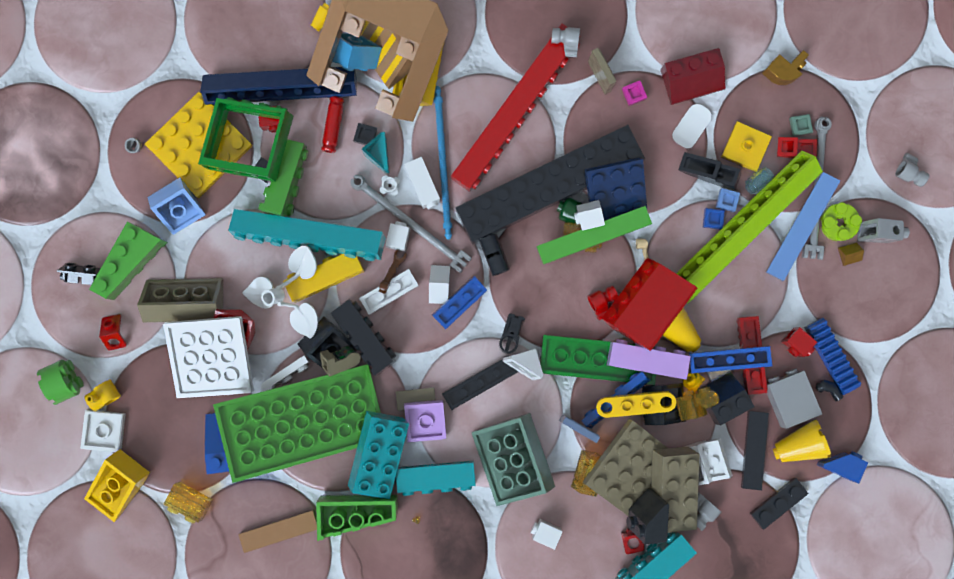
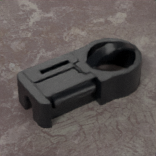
M512 313L508 315L502 337L499 341V348L503 353L511 354L516 351L522 327L521 321H525L524 317H518ZM508 337L506 347L504 350L502 347V341L504 338ZM514 339L516 343L515 348L512 351H508L511 340Z

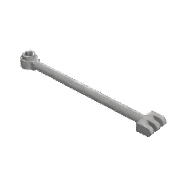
M820 117L814 123L818 134L816 158L822 171L824 168L826 134L832 125L828 117ZM823 120L827 123L826 127L822 125ZM821 174L815 179L814 186L817 183ZM819 220L810 234V245L805 244L803 246L802 258H808V252L810 251V259H815L816 252L817 259H823L824 246H818Z
M362 175L353 176L355 179L361 180V184L356 185L355 180L351 179L353 189L357 191L362 190L402 222L406 223L411 229L453 261L450 264L452 268L459 273L462 272V269L457 264L459 263L466 267L467 264L461 259L464 257L467 261H470L472 258L462 250L456 254L369 187Z

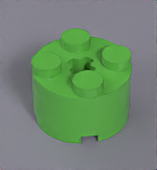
M59 360L37 371V376L41 375V380L38 381L39 387L48 401L52 399L55 401L54 405L79 395L80 388L84 387L82 379L79 376L77 377L74 372L75 368L71 360Z

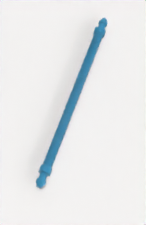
M436 86L434 103L437 139L439 142L441 194L444 209L443 221H445L443 229H445L444 235L446 239L450 240L452 237L451 228L453 227L449 212L450 200H448L449 186L446 147L444 145L443 97H441L440 87Z

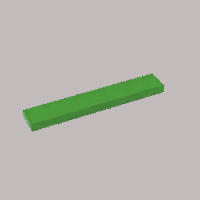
M646 206L606 220L603 226L579 230L538 245L537 250L543 265L652 225Z

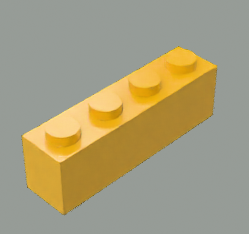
M340 254L335 258L329 256L323 259L321 264L317 265L313 277L303 279L299 276L285 287L292 302L297 303L365 272L358 256L356 258H349L344 254ZM296 273L289 274L283 282L292 278Z

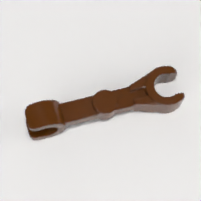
M399 249L394 252L393 263L385 279L380 283L379 292L383 294L387 292L397 268L406 260V252L402 258L397 256Z

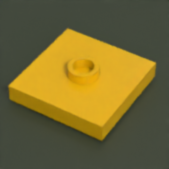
M737 121L721 157L756 172L772 136Z

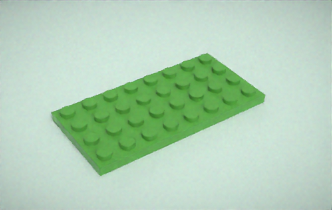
M368 364L345 370L330 377L325 375L213 404L232 483L355 449L358 446L366 411L381 413Z

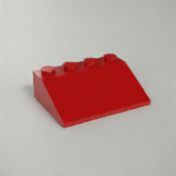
M647 257L601 319L613 330L651 351L698 288L662 264Z

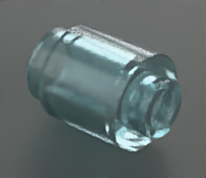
M766 167L758 169L745 181V188L750 194L757 195L774 178V175Z

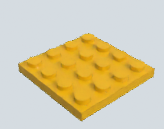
M200 92L192 97L145 143L177 178L181 177L188 189L197 198H200L225 174L223 172L207 170L198 164L214 109L212 104L205 105ZM226 120L216 159L236 163L253 145L228 120Z

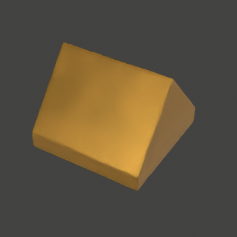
M857 242L838 248L843 266L863 260L864 250Z

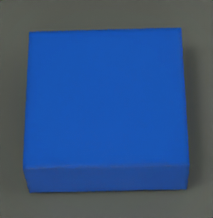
M705 208L703 228L721 230L724 224L725 210Z

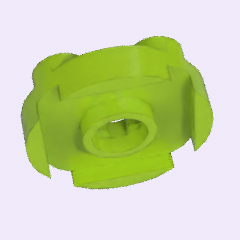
M841 202L831 205L824 210L820 220L822 221L821 229L824 235L833 241L848 240L858 233L862 218L854 207ZM842 218L844 220V226H838V221L836 219Z

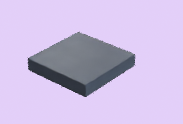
M562 415L559 419L561 423L595 443L600 439L598 434L565 415Z

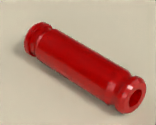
M332 96L329 99L330 103L328 105L322 140L323 146L321 147V150L327 153L336 152L343 114V103L345 102L341 97Z

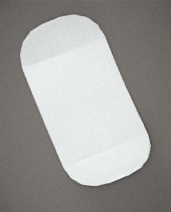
M692 105L672 134L674 141L684 148H692L709 124L711 112L703 105Z

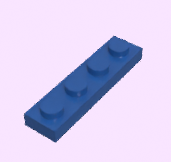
M637 372L630 377V381L626 385L617 387L614 391L615 394L612 396L635 394L651 380L645 373ZM608 402L601 405L603 412H609L612 409V405ZM596 408L595 410H589L581 421L586 427L593 428L605 417L600 416Z

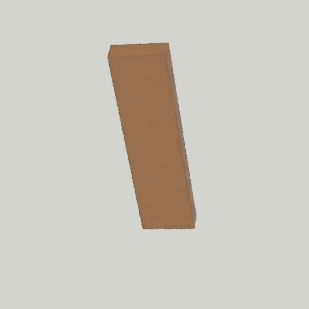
M313 509L242 532L238 535L243 552L247 553L317 530V518Z

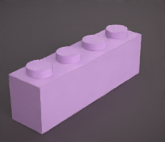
M616 339V343L610 342L608 366L687 380L691 356H686L685 351L674 350L673 353L666 352V348L654 346V350L649 351L635 343V346L627 345L628 341Z

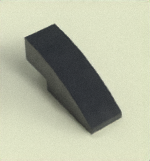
M684 152L678 169L680 172L734 191L741 176V169L686 152Z

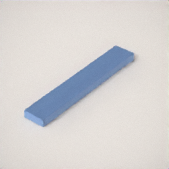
M822 172L766 273L781 281L785 280L839 185L840 180Z

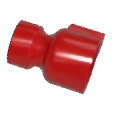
M614 286L606 288L604 292L597 290L587 295L588 301L598 320H601L607 312L608 302H614L618 297Z

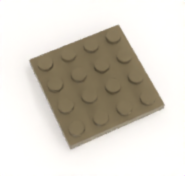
M629 418L583 480V483L628 515L629 508L647 489H651L653 450L666 449L667 447Z

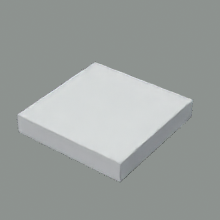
M85 410L80 449L116 452L122 449L126 413Z

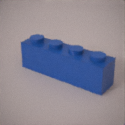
M770 346L689 354L691 356V373L772 366Z

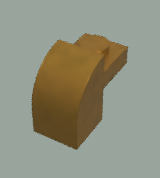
M803 50L791 63L779 54L762 74L774 84H791L802 75L800 70L806 65L807 62L804 60L809 54Z

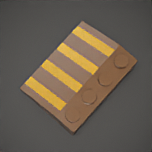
M366 21L361 35L382 47L375 71L387 88L390 89L409 73L413 61L395 54L402 36Z

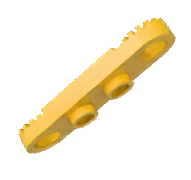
M669 391L616 395L600 398L596 408L598 414L605 418L670 412L675 408L676 398ZM667 396L672 401L670 405L665 407L660 404V401L663 397ZM608 402L612 405V409L609 412H603L601 405Z

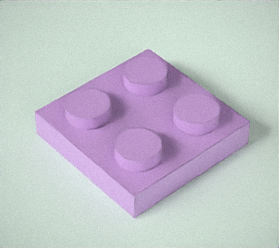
M443 400L404 403L405 419L409 423L407 431L408 442L446 439Z

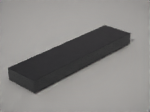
M503 359L442 393L450 409L453 410L513 376L518 371L504 363Z
M748 411L741 488L762 491L769 413Z

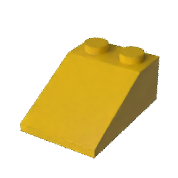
M119 449L104 460L84 499L115 522L143 486L150 472Z

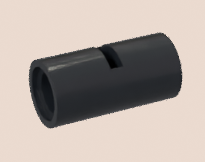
M497 234L480 239L479 242L492 276L509 271L510 267Z

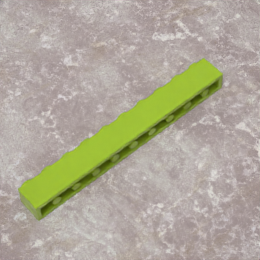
M801 151L676 273L698 288L687 304L823 172L816 156Z

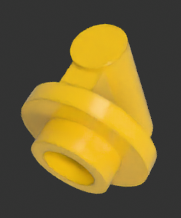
M690 372L687 375V380H683V385L689 392L695 394L705 378L699 373Z

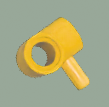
M111 379L99 384L93 391L84 396L87 405L93 411H97L121 397Z

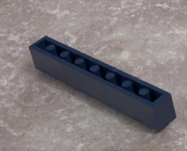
M333 67L347 73L342 90L338 93L322 85L318 86L306 76L308 69L207 74L202 76L200 91L205 105L215 104L216 98L227 99L228 97L238 102L242 100L260 102L328 98L332 96H357V76L355 69L347 71L342 67Z

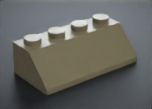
M223 278L146 280L137 304L142 322H172L214 318L215 310L223 309Z

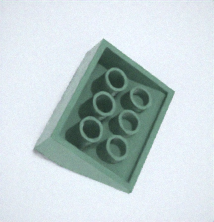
M530 413L472 432L496 506L546 494L556 487Z

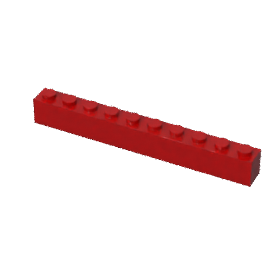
M562 23L559 28L565 30L567 26ZM551 37L452 173L451 179L470 192L472 188L476 190L482 181L480 177L483 173L487 174L493 165L490 163L494 158L498 159L504 151L502 149L504 144H509L513 139L514 130L516 128L520 129L526 120L524 117L527 112L532 113L537 105L535 101L538 97L542 98L548 90L546 88L548 83H553L559 75L556 72L560 67L564 68L568 63L569 58L565 57L564 44L562 42L553 44L551 43Z

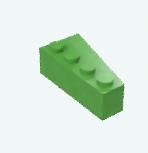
M287 140L276 182L270 181V186L265 187L263 193L265 195V202L260 203L258 208L263 213L283 217L292 216L294 212L293 200L294 197L298 196L299 192L298 181L302 179L304 168H302L303 161L307 160L309 152L304 143Z
M127 222L89 290L105 299L115 300L131 283V280L143 270V267L168 242L135 224Z
M366 495L320 496L316 502L317 541L350 531H358L361 528L396 521L398 515V495H391L390 499Z

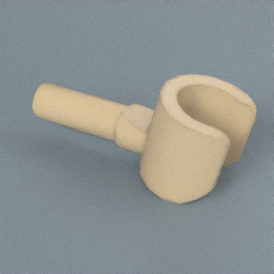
M636 239V249H642L644 260H646L647 257L649 258L647 253L648 241L646 239Z

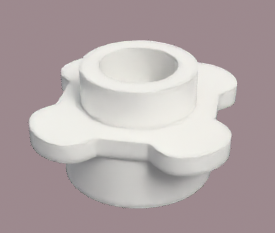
M383 176L380 192L396 196L398 194L397 187L400 184L399 178Z

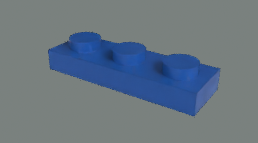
M473 276L439 307L432 316L447 329L487 289Z

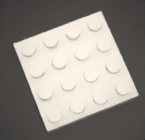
M242 316L172 321L163 324L177 398L244 394L254 391Z

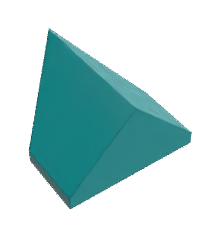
M381 132L361 150L367 159L384 173L388 174L390 172L385 132Z

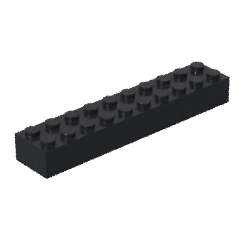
M626 125L455 207L473 245L482 238L500 232L587 190L585 169L641 157L644 161L645 157L629 125Z

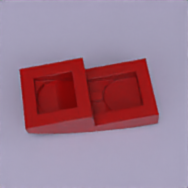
M778 137L777 157L794 159L801 151L814 156L817 155V139Z

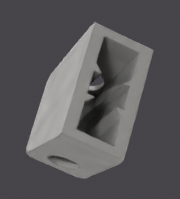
M877 218L860 224L857 242L891 243L902 241L903 238H908L910 231L908 227H904L903 221Z

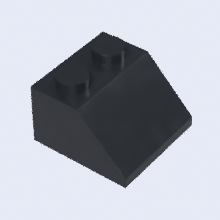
M325 316L318 322L317 331L312 338L304 336L297 343L304 354L321 368L320 352L328 350L332 353L348 345L355 349L349 338Z
M731 372L697 390L712 420L720 426L755 407L746 390Z
M683 383L642 387V393L669 391L676 398V406L670 412L643 414L645 425H669L686 422ZM666 396L661 399L660 404L666 407L671 404L672 400Z
M647 489L629 508L626 519L627 527L645 545L667 542L669 503L654 490Z

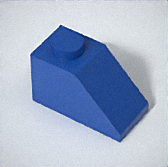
M851 451V454L843 452L818 461L817 466L859 484L868 462L862 460V455Z

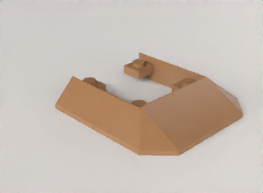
M332 0L306 76L318 86L322 85L340 93L347 73L331 67L342 32H347L359 38L366 21L402 36L395 54L413 62L400 96L383 89L375 109L391 115L392 118L413 122L449 31L438 3L431 0Z

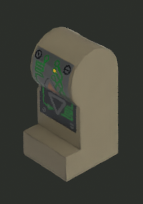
M349 345L332 353L328 350L320 352L322 369L329 377L357 366L361 358L355 349Z

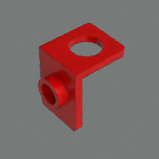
M120 314L103 317L101 321L99 337L109 351L124 348L127 345L120 334ZM117 339L120 343L110 344L108 340Z
M629 528L625 532H621L627 555L645 550L643 542ZM637 538L639 545L634 549L630 548L628 540Z

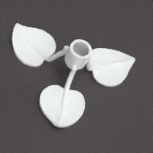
M301 246L289 258V269L296 273L292 278L274 288L268 278L258 277L252 281L242 294L253 304L264 309L270 308L274 304L295 308L296 310H293L290 315L292 327L298 333L312 338L318 328V315L314 307L309 303H303L299 307L297 304L283 302L285 298V293L282 290L283 287L299 276L303 279L313 277L317 269L316 259L308 246Z

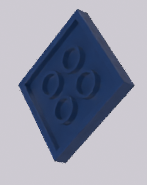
M641 157L585 169L588 201H600L604 221L644 206L647 208L644 164Z

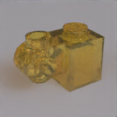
M710 387L698 389L699 393H694V390L682 392L683 396L676 398L681 421L708 415L706 408L719 403L718 394L711 391Z

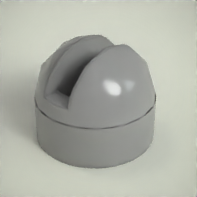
M129 138L125 142V149L129 153H137L142 149V143L137 138Z

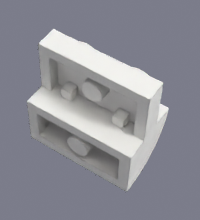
M721 438L709 441L703 440L685 446L700 454L698 486L709 484L712 481L728 479L733 476Z

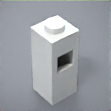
M422 157L404 164L423 209L427 208L429 210L438 206V202L441 201Z

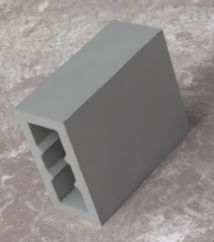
M797 368L786 371V375L783 377H779V375L771 377L767 383V395L780 427L786 429L822 415L805 371H797Z

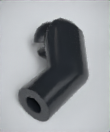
M820 380L815 385L820 393L823 391L830 392L834 401H839L844 397L836 383L832 381Z

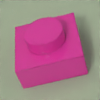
M641 81L622 88L628 106L647 99Z

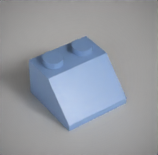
M181 177L147 197L150 209L173 235L205 216V212Z

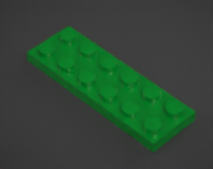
M543 335L540 361L543 374L629 382L633 374L640 373L641 371L608 366L607 360L610 342ZM643 372L651 380L647 384L655 385L656 374Z

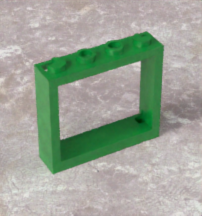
M230 97L227 99L216 98L198 164L207 170L276 182L294 116L287 108H282L279 105L275 108L266 103H259L257 105L248 100L238 102ZM229 111L280 119L267 168L216 159Z

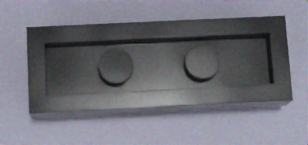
M793 478L750 512V515L761 529L764 530L809 493L797 478Z

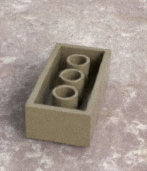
M690 447L653 450L651 489L669 503L668 533L697 530L700 454Z

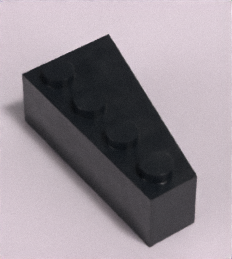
M349 299L330 314L342 331L349 335L352 345L357 350H360V355L364 362L372 366L371 372L374 376L379 375L396 362L395 357L397 355L391 347L386 348L383 344L385 339L379 331L375 333L372 329L374 324L368 316L364 318L360 313L362 308L357 301L352 302Z

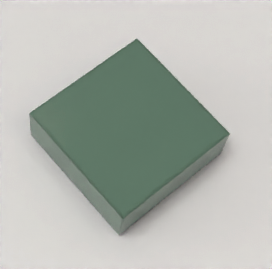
M810 114L789 118L793 137L813 133Z

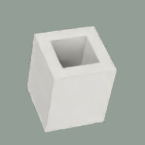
M599 200L576 205L577 213H574L576 224H581L582 230L605 225Z
M398 221L395 224L390 223L385 245L387 248L406 252L410 228L406 227V223Z
M539 519L538 523L535 522L531 529L534 541L554 550L563 532L560 527L542 519Z

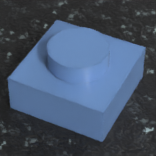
M721 188L716 208L735 212L740 193Z

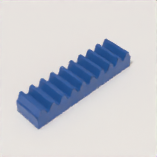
M820 318L805 326L807 334L817 341L815 348L842 395L860 387L861 382L857 380L858 376L854 374V369L850 367V362L846 360V355L838 345L839 342L834 338L835 335L831 332V327L827 325V320Z

